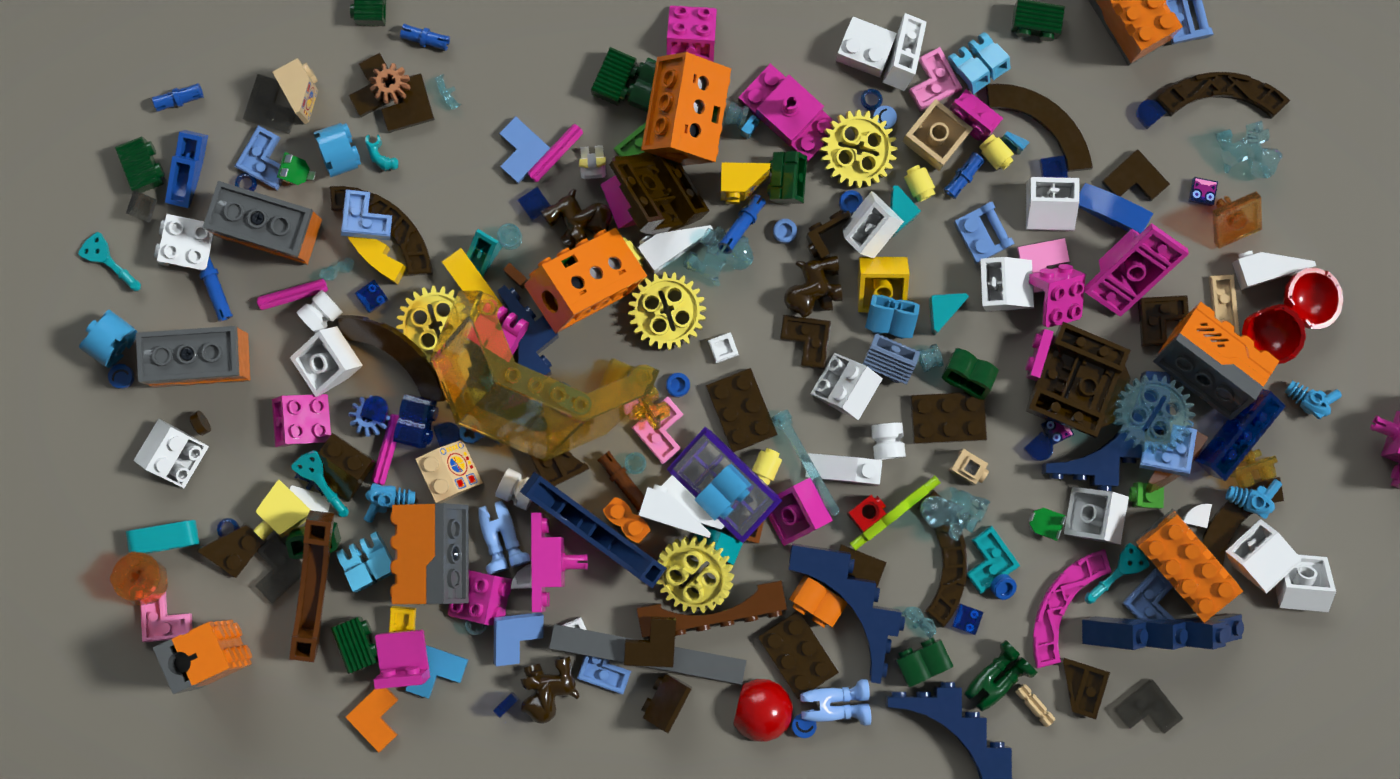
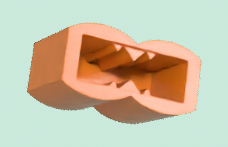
M614 497L603 509L607 519L621 527L625 536L635 543L640 544L651 532L647 522L640 516L633 514L629 505L620 498Z
M806 575L803 576L789 598L794 603L792 608L803 615L809 612L814 616L812 621L823 628L826 624L833 628L848 604L844 599Z

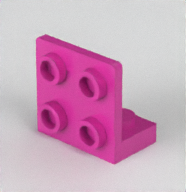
M670 6L666 55L688 52L714 62L717 9Z
M967 89L958 99L956 98L949 108L950 111L973 128L969 134L976 140L981 139L985 141L1003 120V117Z
M322 394L318 397H315V395H288L272 399L275 447H286L292 444L326 443L331 435L327 394Z
M424 630L380 633L375 636L380 674L373 679L375 689L423 685L430 678Z

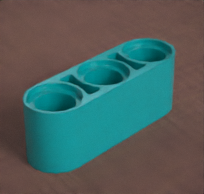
M196 520L126 531L129 556L199 545Z

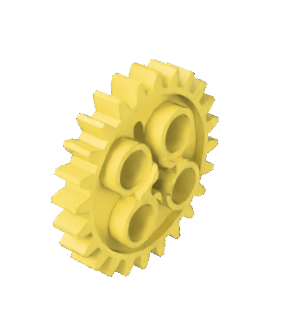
M857 110L854 117L851 111L846 112V119L842 115L837 116L839 123L831 121L830 125L833 129L826 128L824 130L828 138L820 139L821 142L826 144L825 147L819 149L821 152H826V156L820 160L828 161L829 163L824 169L832 168L833 172L830 177L838 175L839 184L847 180V187H851L853 182H855L856 188H861L862 182H864L866 187L871 186V180L874 183L880 182L878 175L883 178L886 177L887 174L884 169L890 170L893 168L888 162L896 160V157L891 155V152L898 150L897 147L891 146V142H894L896 138H889L888 136L892 132V128L885 130L886 121L878 123L879 115H875L871 119L870 111L865 112L864 116H862L861 111ZM847 128L852 129L855 133L853 141L845 137V130ZM869 135H874L877 138L878 143L876 147L869 145ZM842 142L843 144L851 147L860 144V149L878 152V156H874L873 154H870L868 152H861L857 154L856 149L840 147L838 143ZM841 151L846 152L849 156L847 164H843L839 160ZM863 158L870 159L872 163L870 170L862 167Z
M663 272L662 279H659L654 274L653 282L645 278L647 286L638 285L640 293H632L636 302H629V306L635 308V310L628 312L629 316L635 317V319L630 321V325H638L634 333H643L641 336L642 342L649 338L650 347L657 342L659 350L662 349L663 344H667V348L670 351L674 343L680 349V341L682 340L686 344H690L688 336L696 338L697 334L694 329L702 330L703 328L698 321H705L706 319L705 316L700 314V312L706 311L705 306H699L704 301V297H697L700 289H691L694 284L693 281L686 285L684 275L680 280H676L675 272L671 278H668L666 272ZM660 291L664 293L668 308L674 309L671 311V318L676 328L675 331H671L666 314H661L664 309L659 296ZM671 291H679L682 295L681 299L677 302L669 300L668 294ZM650 298H655L658 300L659 305L651 310L645 306L646 301ZM680 313H686L689 316V321L681 325L675 320L676 316ZM656 321L666 323L667 326L663 332H656L653 329V324Z
M433 285L429 293L423 287V295L421 296L416 291L413 292L415 300L406 298L405 300L409 306H401L400 309L405 314L397 316L399 320L403 321V324L397 325L396 328L403 329V334L425 353L429 363L432 357L435 358L433 351L435 348L459 341L462 342V345L464 342H472L464 333L475 322L468 319L474 312H466L465 309L468 307L469 302L461 304L460 301L463 295L455 298L453 297L455 290L452 289L447 294L445 293V286H442L440 292H437L435 285ZM440 303L448 304L450 307L449 315H440L437 312V306ZM428 304H431L433 307L436 321L442 322L439 330L443 337L444 345L440 344L436 329L430 327L433 319L428 310ZM421 310L426 313L427 321L420 324L415 321L414 314L416 311ZM454 326L458 330V336L454 339L448 338L445 335V328ZM426 333L432 334L435 338L434 345H424L422 336Z
M696 535L693 536L691 541H689L687 536H684L681 542L675 539L672 545L668 544L665 551L663 550L659 555L661 559L658 562L667 569L656 584H663L664 586L660 592H668L667 601L672 598L675 599L674 607L680 603L683 604V611L688 606L691 607L693 613L696 612L698 607L702 613H705L707 607L714 610L716 604L721 605L724 598L728 597L730 593L728 590H731L733 587V583L730 581L733 580L734 574L728 573L732 570L733 565L726 564L730 557H722L720 554L723 548L715 550V542L707 545L706 537L701 542H698ZM690 555L697 557L698 561L692 560ZM706 561L710 563L707 566H705L699 574H696L688 582V584H686L684 587H680V585L688 579L690 574H694L702 564H704ZM674 570H678L682 576L675 574ZM707 573H712L716 579L710 578ZM691 587L696 588L699 593H694Z

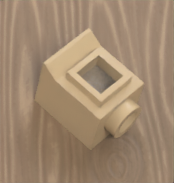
M965 449L960 450L956 462L948 471L972 485H976L978 481L983 483L989 473V470L986 469L988 463Z

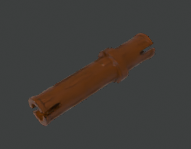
M608 451L597 461L610 475L609 479L611 482L614 481L640 513L645 496L626 473L627 469L625 467L622 468L611 452Z

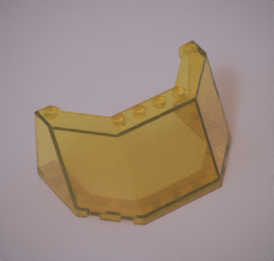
M480 290L458 291L430 358L446 401L449 403L455 424L543 461L606 435L651 393L659 370L648 365L630 366L611 358L599 388L585 393L520 365L514 361L498 320L499 305L497 300Z

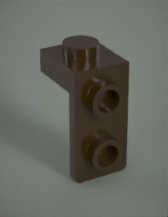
M840 210L829 217L830 221L822 225L821 222H818L809 228L810 232L807 233L806 239L810 245L807 248L813 258L817 257L821 261L829 257L830 253L820 235L848 220L851 217L850 211L843 213Z

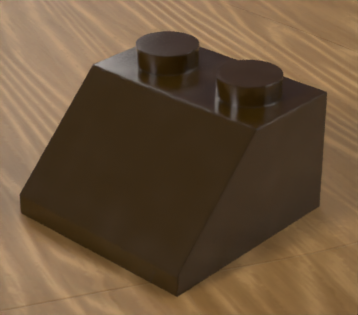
M334 433L330 435L318 453L323 463V477L332 491L348 502L351 501L377 462Z
M666 673L664 677L659 675L653 686L656 693L652 699L647 697L641 711L645 712L643 715L645 720L664 732L669 733L692 690V686Z

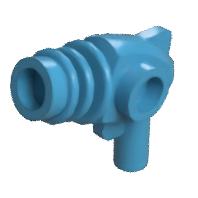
M1292 381L1285 390L1288 397L1294 395L1292 400L1296 397L1298 398L1295 402L1296 404L1301 400L1300 407L1305 413L1313 414L1317 419L1330 415V404L1342 397L1341 392L1337 389L1328 395L1321 390L1315 391L1313 389L1307 393L1306 391L1309 387L1302 390L1304 385H1301L1299 388L1298 385L1300 383Z
M1274 479L1268 488L1259 486L1257 490L1250 489L1249 492L1247 488L1244 490L1239 488L1238 490V486H1229L1225 499L1229 500L1230 503L1234 502L1235 505L1238 504L1240 508L1243 506V509L1247 512L1255 513L1266 519L1269 513L1275 510V504L1271 499L1283 484Z
M372 483L370 490L365 494L366 499L371 504L364 520L372 523L377 512L385 513L387 508H392V505H395V502H397V505H400V502L402 505L405 503L414 504L415 491L409 489L408 493H406V490L403 489V493H401L400 487L398 492H396L395 486H382Z

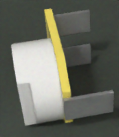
M595 146V153L589 154V147H580L581 159L579 160L581 178L605 177L606 157H604L603 146Z

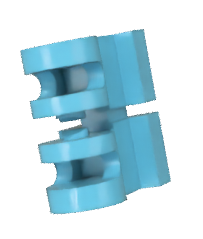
M985 32L978 36L980 44L975 40L968 42L971 52L963 46L958 50L961 58L955 53L948 56L951 67L965 81L972 94H975L991 83L990 77L994 81L1011 69L1010 56L997 43L995 44Z
M377 531L370 534L374 543L373 548L370 547L365 538L360 539L362 552L369 559L366 562H363L362 553L354 543L349 545L352 554L351 559H349L343 549L336 552L353 592L358 593L377 583L376 580L381 581L393 575L390 570V564L393 559Z

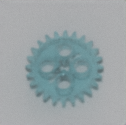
M1156 374L1152 376L1151 381H1149L1146 375L1142 377L1141 382L1135 378L1132 381L1133 386L1126 384L1124 387L1125 391L1119 393L1118 396L1122 400H1116L1114 404L1119 409H1116L1113 414L1120 416L1114 423L1123 426L1118 433L1126 432L1128 435L1124 441L1133 439L1132 447L1135 448L1138 444H1141L1142 452L1150 447L1152 454H1155L1159 447L1161 452L1165 453L1167 445L1173 450L1176 448V442L1182 444L1185 441L1183 436L1188 437L1191 433L1187 428L1194 426V423L1188 420L1195 416V413L1189 411L1194 406V403H1186L1190 394L1182 395L1181 392L1184 387L1181 386L1176 389L1174 387L1176 380H1173L1170 384L1166 383V376L1161 381H1158ZM1144 394H1152L1155 398V402L1147 401L1144 397ZM1165 396V402L1157 412L1147 431L1144 432L1142 428L1158 405L1161 397ZM1166 406L1174 407L1176 415L1169 414L1166 411ZM1132 413L1140 414L1143 421H1135L1132 418ZM1153 426L1162 427L1164 435L1156 434Z

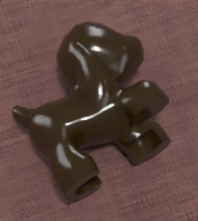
M572 189L567 196L562 197L556 204L548 206L541 211L542 216L550 227L557 224L561 216L563 217L567 230L560 239L570 250L575 247L576 243L586 239L587 236L584 230H589L594 234L603 229H606L608 232L612 220L611 209L603 203H594L586 209H581L575 198L576 189Z
M831 256L821 261H797L796 265L802 269L805 283L794 285L787 289L784 296L787 308L800 314L802 317H807L813 311L815 300H819L821 309L833 311L832 300L837 302L843 300L841 284H829L825 274L831 276L839 275L838 256Z
M570 656L555 660V667L558 669L559 675L544 674L541 664L524 667V672L528 677L520 679L521 684L526 690H535V693L522 702L521 711L527 713L536 723L544 724L554 718L556 715L555 696L570 695L575 699L579 698V693L575 689V679L571 675Z

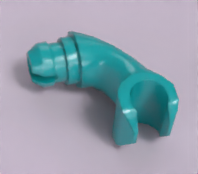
M370 135L365 137V144L371 156L370 158L381 170L386 172V170H396L399 167L398 159L380 155L378 148L382 145V139L379 135H377L375 143H370Z

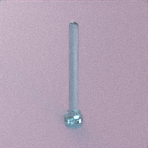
M786 409L771 418L775 427H779L786 434L831 515H838L839 508L792 427L793 422L791 419L793 417L789 410Z

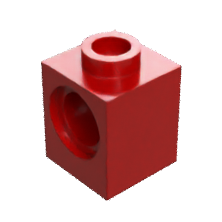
M869 495L847 514L859 530L864 532L887 513L883 510L886 508L883 501L878 496L874 498L872 495ZM865 505H870L874 508L875 515L872 519H867L863 516L862 509Z

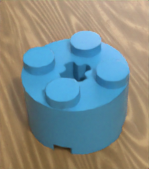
M338 123L313 132L330 178L357 169L358 165L361 164L356 146L351 147L350 145L352 143V136L347 123L343 125Z
M107 310L98 322L93 320L86 328L88 335L80 343L79 348L101 365L111 368L123 358L124 355L121 353L125 348H131L138 332L114 312Z

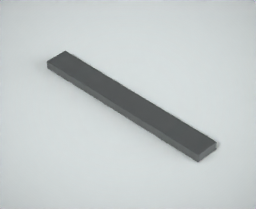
M554 624L549 648L624 662L625 639L632 638ZM675 647L673 667L651 668L742 684L747 660Z

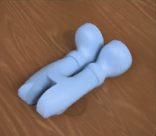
M502 500L495 502L496 513L499 519L491 521L486 506L479 507L478 510L481 532L489 549V555H492L491 563L486 566V572L489 575L509 569L498 532H501L505 548L508 550L511 568L531 561L530 555L518 548L520 544L516 537L515 527L511 515Z
M859 680L851 689L849 687L820 688L800 694V702L819 701L820 710L810 709L801 711L802 719L814 722H828L840 719L846 720L853 717L858 719L860 724L864 726L871 725V709L868 703L830 706V703L849 702L850 700L868 701L870 697L868 680Z

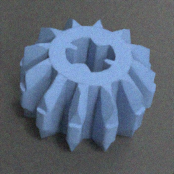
M370 395L367 403L364 397H360L361 406L353 403L352 407L357 409V411L349 412L350 417L356 418L350 422V425H358L356 429L358 434L365 430V436L370 437L373 430L374 434L378 436L380 435L379 426L385 430L387 429V425L382 422L383 420L389 421L390 416L383 414L390 409L388 406L381 407L384 402L382 399H378L375 402L374 396ZM368 411L372 413L375 412V415L372 416L373 421L371 422L365 419V417L368 416Z

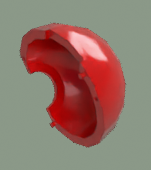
M1305 268L1292 276L1287 283L1283 303L1298 312L1306 328H1326L1334 323L1341 313L1343 305L1342 289L1337 279L1329 271L1319 268Z
M1284 304L1267 307L1249 315L1244 320L1242 335L1251 338L1256 349L1268 351L1278 359V364L1286 363L1296 358L1304 347L1306 339L1304 321L1297 311Z
M755 679L743 684L733 722L734 727L742 736L752 741L768 742L778 738L788 729L792 720L793 705L789 694L780 684L769 679Z

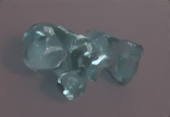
M1262 121L1245 125L1246 136L1233 144L1231 129L1215 133L1222 149L1221 156L1225 163V173H1229L1232 166L1246 160L1251 173L1257 178L1265 179L1275 174L1278 163L1283 158V155L1278 149L1262 147L1261 143L1268 141L1270 137L1269 129L1263 130Z
M720 226L716 227L714 231L708 227L700 240L707 247L704 260L702 261L696 253L690 251L683 265L686 269L698 272L702 277L711 280L715 286H720L719 275L723 265H729L737 270L746 269L752 264L754 253L749 245V238L745 236L740 238L730 254L723 253L727 245L720 251L718 243L726 235L725 230Z
M951 487V501L938 496L928 497L922 502L920 513L932 528H938L942 525L950 526L948 531L950 538L958 541L964 528L971 533L974 531L977 523L982 521L991 501Z

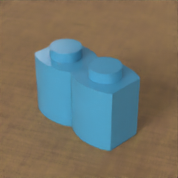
M872 295L865 328L877 334L890 333L900 339L912 338L920 305L907 300H895L884 295Z
M730 464L694 500L714 521L720 517L724 520L734 510L731 506L737 500L741 503L750 494L748 489L752 484Z

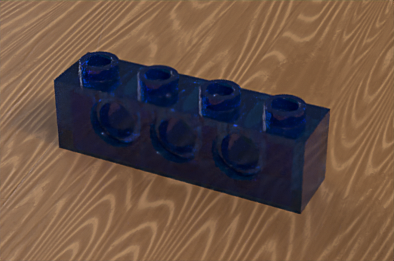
M1262 389L1252 404L1231 421L1229 419L1226 421L1195 462L1209 475L1226 481L1286 405L1271 391Z

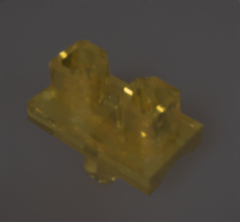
M640 383L633 385L635 395L633 400L628 403L630 408L627 411V416L630 420L638 419L640 422L647 420L654 431L661 428V421L670 416V407L665 401L656 405L653 404V401L659 399V393L654 384L642 388Z
M1245 446L1242 448L1243 455L1237 456L1236 460L1238 464L1246 462L1247 465L1228 471L1230 478L1235 477L1240 488H1246L1255 484L1251 471L1258 469L1262 481L1277 477L1274 463L1278 461L1276 456L1256 461L1255 458L1262 456L1260 449L1252 451L1249 446Z

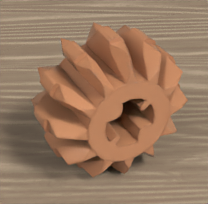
M392 63L389 69L385 64H382L383 70L381 72L378 69L373 71L377 77H370L369 79L374 84L370 87L372 93H376L375 98L378 101L383 98L384 103L388 105L392 98L394 103L398 104L397 97L401 96L405 99L406 94L403 90L408 91L411 88L407 84L410 77L404 75L405 70L403 67L397 69L395 63ZM393 80L395 84H390L389 88H387L385 84Z

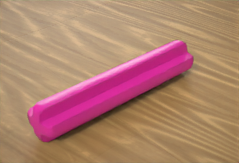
M573 124L528 171V176L533 181L538 182L582 136V129L578 125Z
M319 279L257 298V304L259 309L265 310L314 296L321 290L327 292L328 286L324 279Z
M390 415L371 479L374 483L385 484L404 420L400 415Z

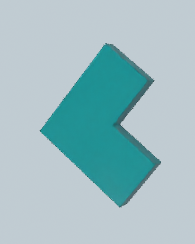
M992 526L972 539V542L985 560L967 572V576L981 594L991 587L995 577L1001 574L1008 575L1020 567V565Z

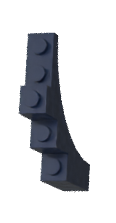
M505 285L498 289L497 292L509 312L518 315L515 325L519 320L524 319L529 322V326L519 341V361L510 392L497 413L483 426L499 447L545 411L542 406L545 401L536 391L533 394L531 391L552 374L550 370L552 364L544 355L539 356L538 354L559 338L558 333L555 334L544 316L535 321L536 315L529 306L524 308L520 304L519 300L521 297L514 288L508 289Z
M1145 371L1141 373L1139 392L1133 410L1127 422L1116 435L1097 451L1080 459L1042 464V474L1049 475L1048 479L1058 480L1063 479V475L1073 476V480L1087 481L1089 476L1090 486H1097V490L1112 491V487L1119 486L1120 459H1122V463L1136 464L1137 460L1141 459L1145 431H1147L1149 436H1161L1162 432L1169 430L1170 374L1159 371Z
M533 472L519 491L651 588L655 586L667 569L536 472Z
M792 543L788 569L810 575L826 583L838 592L853 608L863 625L868 640L870 653L869 679L872 683L881 684V678H886L888 663H884L885 653L890 654L892 639H888V635L898 637L899 631L904 630L905 617L901 616V610L874 606L873 602H878L880 588L876 587V582L848 577V573H853L855 560L851 559L850 552Z
M1235 613L1214 616L1205 623L1200 618L1122 619L1095 616L1082 619V644L1128 650L1144 647L1175 650L1186 646L1213 650L1225 647L1227 642L1242 639L1244 624L1242 622V614Z
M940 682V686H934V696H931V692L918 691L916 696H906L905 691H892V696H886L887 707L908 709L927 715L952 732L968 751L980 779H1012V748L1005 746V742L991 741L990 746H987V718L980 716V712L974 711L965 712V716H962V688L955 686V682Z

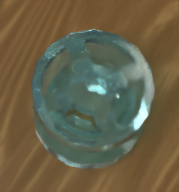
M731 101L724 124H734L738 129H742L750 107H741L736 102Z
M507 223L502 225L497 231L498 241L503 248L514 250L521 245L523 237L516 225Z
M936 343L928 349H918L920 352L919 361L924 372L930 371L935 366L938 368L944 366L941 352Z

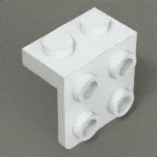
M167 214L166 219L162 220L160 224L159 234L162 235L160 244L157 243L154 254L159 265L169 266V264L205 270L208 264L213 234L203 228L204 221Z

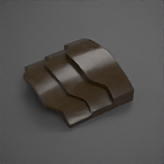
M648 152L630 156H614L609 166L621 184L619 188L631 206L628 212L641 232L659 234L676 230L702 219L710 211L680 163L660 156L656 157Z
M1062 322L1048 350L1041 376L1035 382L1026 412L1097 438L1102 427L1115 422L1122 399L1131 380L1125 366L1131 350L1071 324Z

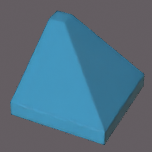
M1008 131L1001 139L1016 154H1020L1030 143L1026 139Z

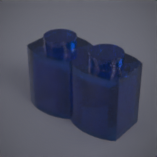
M404 394L393 441L419 449L426 448L433 438L431 424L437 419L439 413L437 401L412 394Z

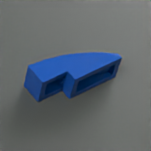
M188 130L179 132L176 155L172 156L165 203L190 208L203 165L208 135Z
M1087 183L1083 185L1079 192V208L1113 227L1118 226L1127 232L1133 229L1139 234L1142 233L1153 215L1152 212L1131 201Z

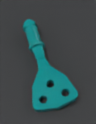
M96 232L85 241L79 250V256L91 262L106 264L114 270L118 278L123 280L131 290L139 291L141 289L140 282L131 276L128 270L117 265L112 259L108 243L101 233Z
M311 451L305 453L295 460L291 466L292 470L303 478L314 481L322 490L327 502L338 512L337 514L341 517H347L349 514L347 506L345 507L337 497V494L330 489L323 477V463L318 452Z
M1132 543L1126 544L1119 555L1117 568L1108 578L1100 581L1092 591L1085 595V602L1088 604L1096 602V599L1104 592H1107L1111 584L1121 576L1137 574L1148 568L1150 564L1143 552Z

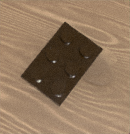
M751 368L706 385L733 453L778 435Z
M968 393L911 395L913 444L987 440L985 400L975 398Z
M798 611L758 637L797 699H800V694L815 689L839 673L802 614Z

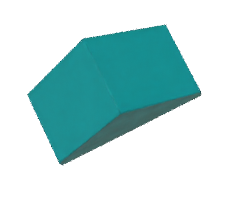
M895 185L891 190L890 208L904 222L892 237L897 235L921 212L904 191Z
M478 229L475 232L467 256L482 277L485 276L502 246L498 240Z
M966 293L931 295L929 298L931 332L934 335L940 331L969 296Z
M704 526L711 533L710 538L706 537V544L710 545L712 542H715L714 549L723 548L720 555L722 557L729 556L730 558L727 562L734 565L743 543L724 533ZM694 533L697 536L698 542H701L704 536Z

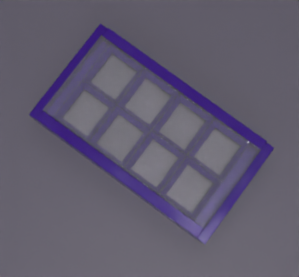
M704 427L667 470L696 498L727 465L732 464L752 484L748 489L750 494L741 503L737 500L731 506L734 510L724 520L720 517L718 520L738 540L744 543L783 500L711 430Z

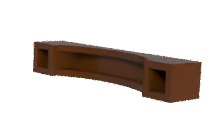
M310 510L306 518L300 589L291 640L290 660L314 662L318 652L335 513Z
M780 580L757 585V591L740 604L721 612L705 615H685L665 610L661 604L637 608L642 637H647L650 640L651 616L676 617L675 636L687 634L686 629L694 627L696 632L711 629L710 624L720 623V627L734 625V620L741 618L744 619L745 623L759 620L758 615L768 614V618L781 616L782 610H787L782 581Z

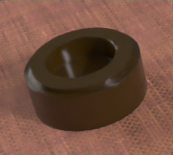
M198 410L190 415L191 425L199 435L203 436L211 431V426L201 411Z

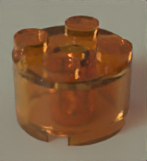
M130 552L122 557L114 566L110 576V582L115 592L123 599L137 606L157 602L165 594L168 587L165 567L152 556L142 552ZM140 576L143 578L141 582L138 581Z

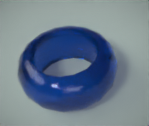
M867 89L861 95V104L867 110H876L882 105V95L876 89ZM868 94H874L878 98V103L876 105H869L866 103L865 97Z
M247 173L237 176L235 186L240 187L242 179L250 178L252 185L247 190L255 191L257 181L253 176Z
M232 518L221 520L217 525L219 537L224 535L222 527L225 523H232L234 530L238 528L239 524L236 520Z

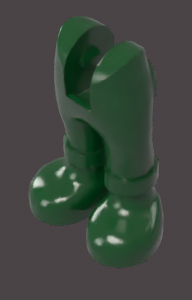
M1007 640L1000 645L1001 653L999 658L996 657L991 664L972 680L964 694L968 699H972L982 688L988 692L976 705L981 712L996 704L1009 691L1012 685L1019 681L1018 677L1027 676L1032 678L1038 673L1023 657H1020L1010 670L1008 669L997 682L993 683V680L1000 672L1007 668L1006 666L1020 656L1019 652Z

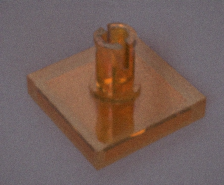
M1257 191L1233 202L1230 197L1225 196L1224 200L1221 198L1217 201V209L1212 210L1214 243L1218 248H1222L1262 230L1261 196Z

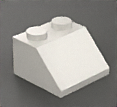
M852 17L838 51L836 61L880 78L897 33Z
M337 326L319 330L290 357L315 397L322 395L349 379L363 366Z
M1072 487L1064 534L1121 545L1129 496L1111 491Z
M1298 555L1302 561L1276 584L1279 608L1329 612L1336 589L1328 558Z

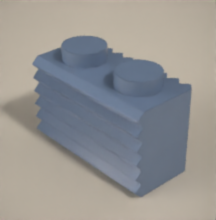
M875 334L863 365L869 367L876 374L880 373L889 377L895 383L907 385L917 364L920 352L887 337L884 338L883 335Z

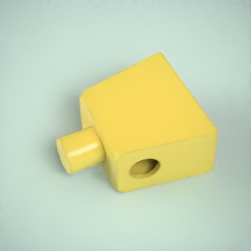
M278 480L256 510V513L263 521L253 531L263 541L273 531L283 538L306 522L310 509L288 487Z

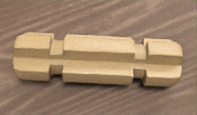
M1026 684L1018 687L1015 691L1020 699L1025 700V705L1036 717L1040 718L1039 721L1045 727L1053 724L1055 717L1049 711H1046L1047 708L1035 694L1031 693V689Z

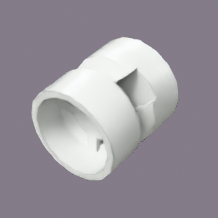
M321 290L312 298V304L306 303L296 313L316 334L319 330H323L328 326V321H334L343 312Z
M886 423L871 426L872 439L877 443L873 446L874 459L885 460L906 457L905 443L900 441L904 436L902 423Z
M508 468L497 488L495 496L507 502L513 500L515 506L527 511L532 500L519 491L528 481L529 477L523 479L520 473Z

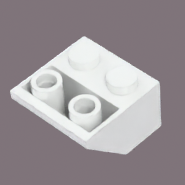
M1031 177L1026 182V230L1074 231L1079 207V178Z
M871 191L844 224L842 231L844 238L860 254L874 259L904 221Z
M1010 257L981 259L982 305L985 311L1034 308L1033 285L1029 284V275L1033 274L1032 260Z
M834 353L810 394L836 410L859 420L883 378L866 365Z
M158 419L133 461L145 470L185 488L209 446L182 430Z
M1262 519L1257 521L1225 551L1231 566L1266 594L1302 561L1284 538Z

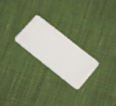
M293 485L290 487V490L310 510L329 511L330 503L327 502L324 495L321 496L320 493Z

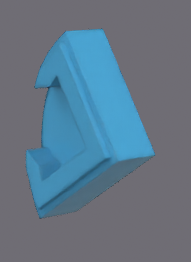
M752 115L742 127L740 135L749 139L760 123V119Z

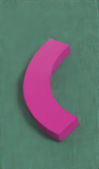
M1105 549L1088 554L1071 564L1055 579L1045 593L1039 605L1033 628V656L1037 669L1061 662L1058 645L1059 626L1062 616L1073 597L1080 589L1093 580L1112 573Z

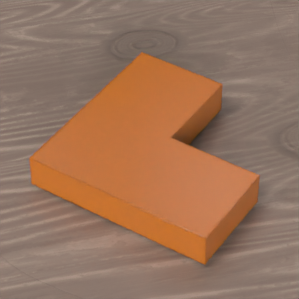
M388 688L374 689L346 716V719L378 753L398 735L382 718L399 701Z

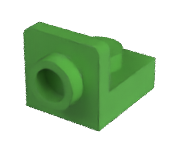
M1136 482L1133 483V487H1130L1129 501L1132 502V507L1164 508V487L1151 493L1145 491L1148 483Z

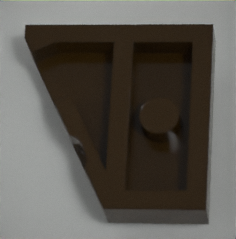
M545 436L525 447L538 474L554 486L589 470L587 464L575 458L572 453L559 446L549 436Z
M244 524L234 531L226 533L206 545L200 546L197 552L237 578L264 541L253 531V528Z
M1064 658L1063 664L1072 712L1096 719L1110 672Z

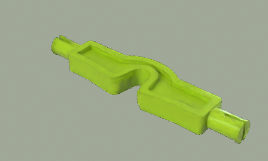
M934 475L929 481L907 496L895 508L849 544L856 551L930 493L931 490L941 484L939 479Z

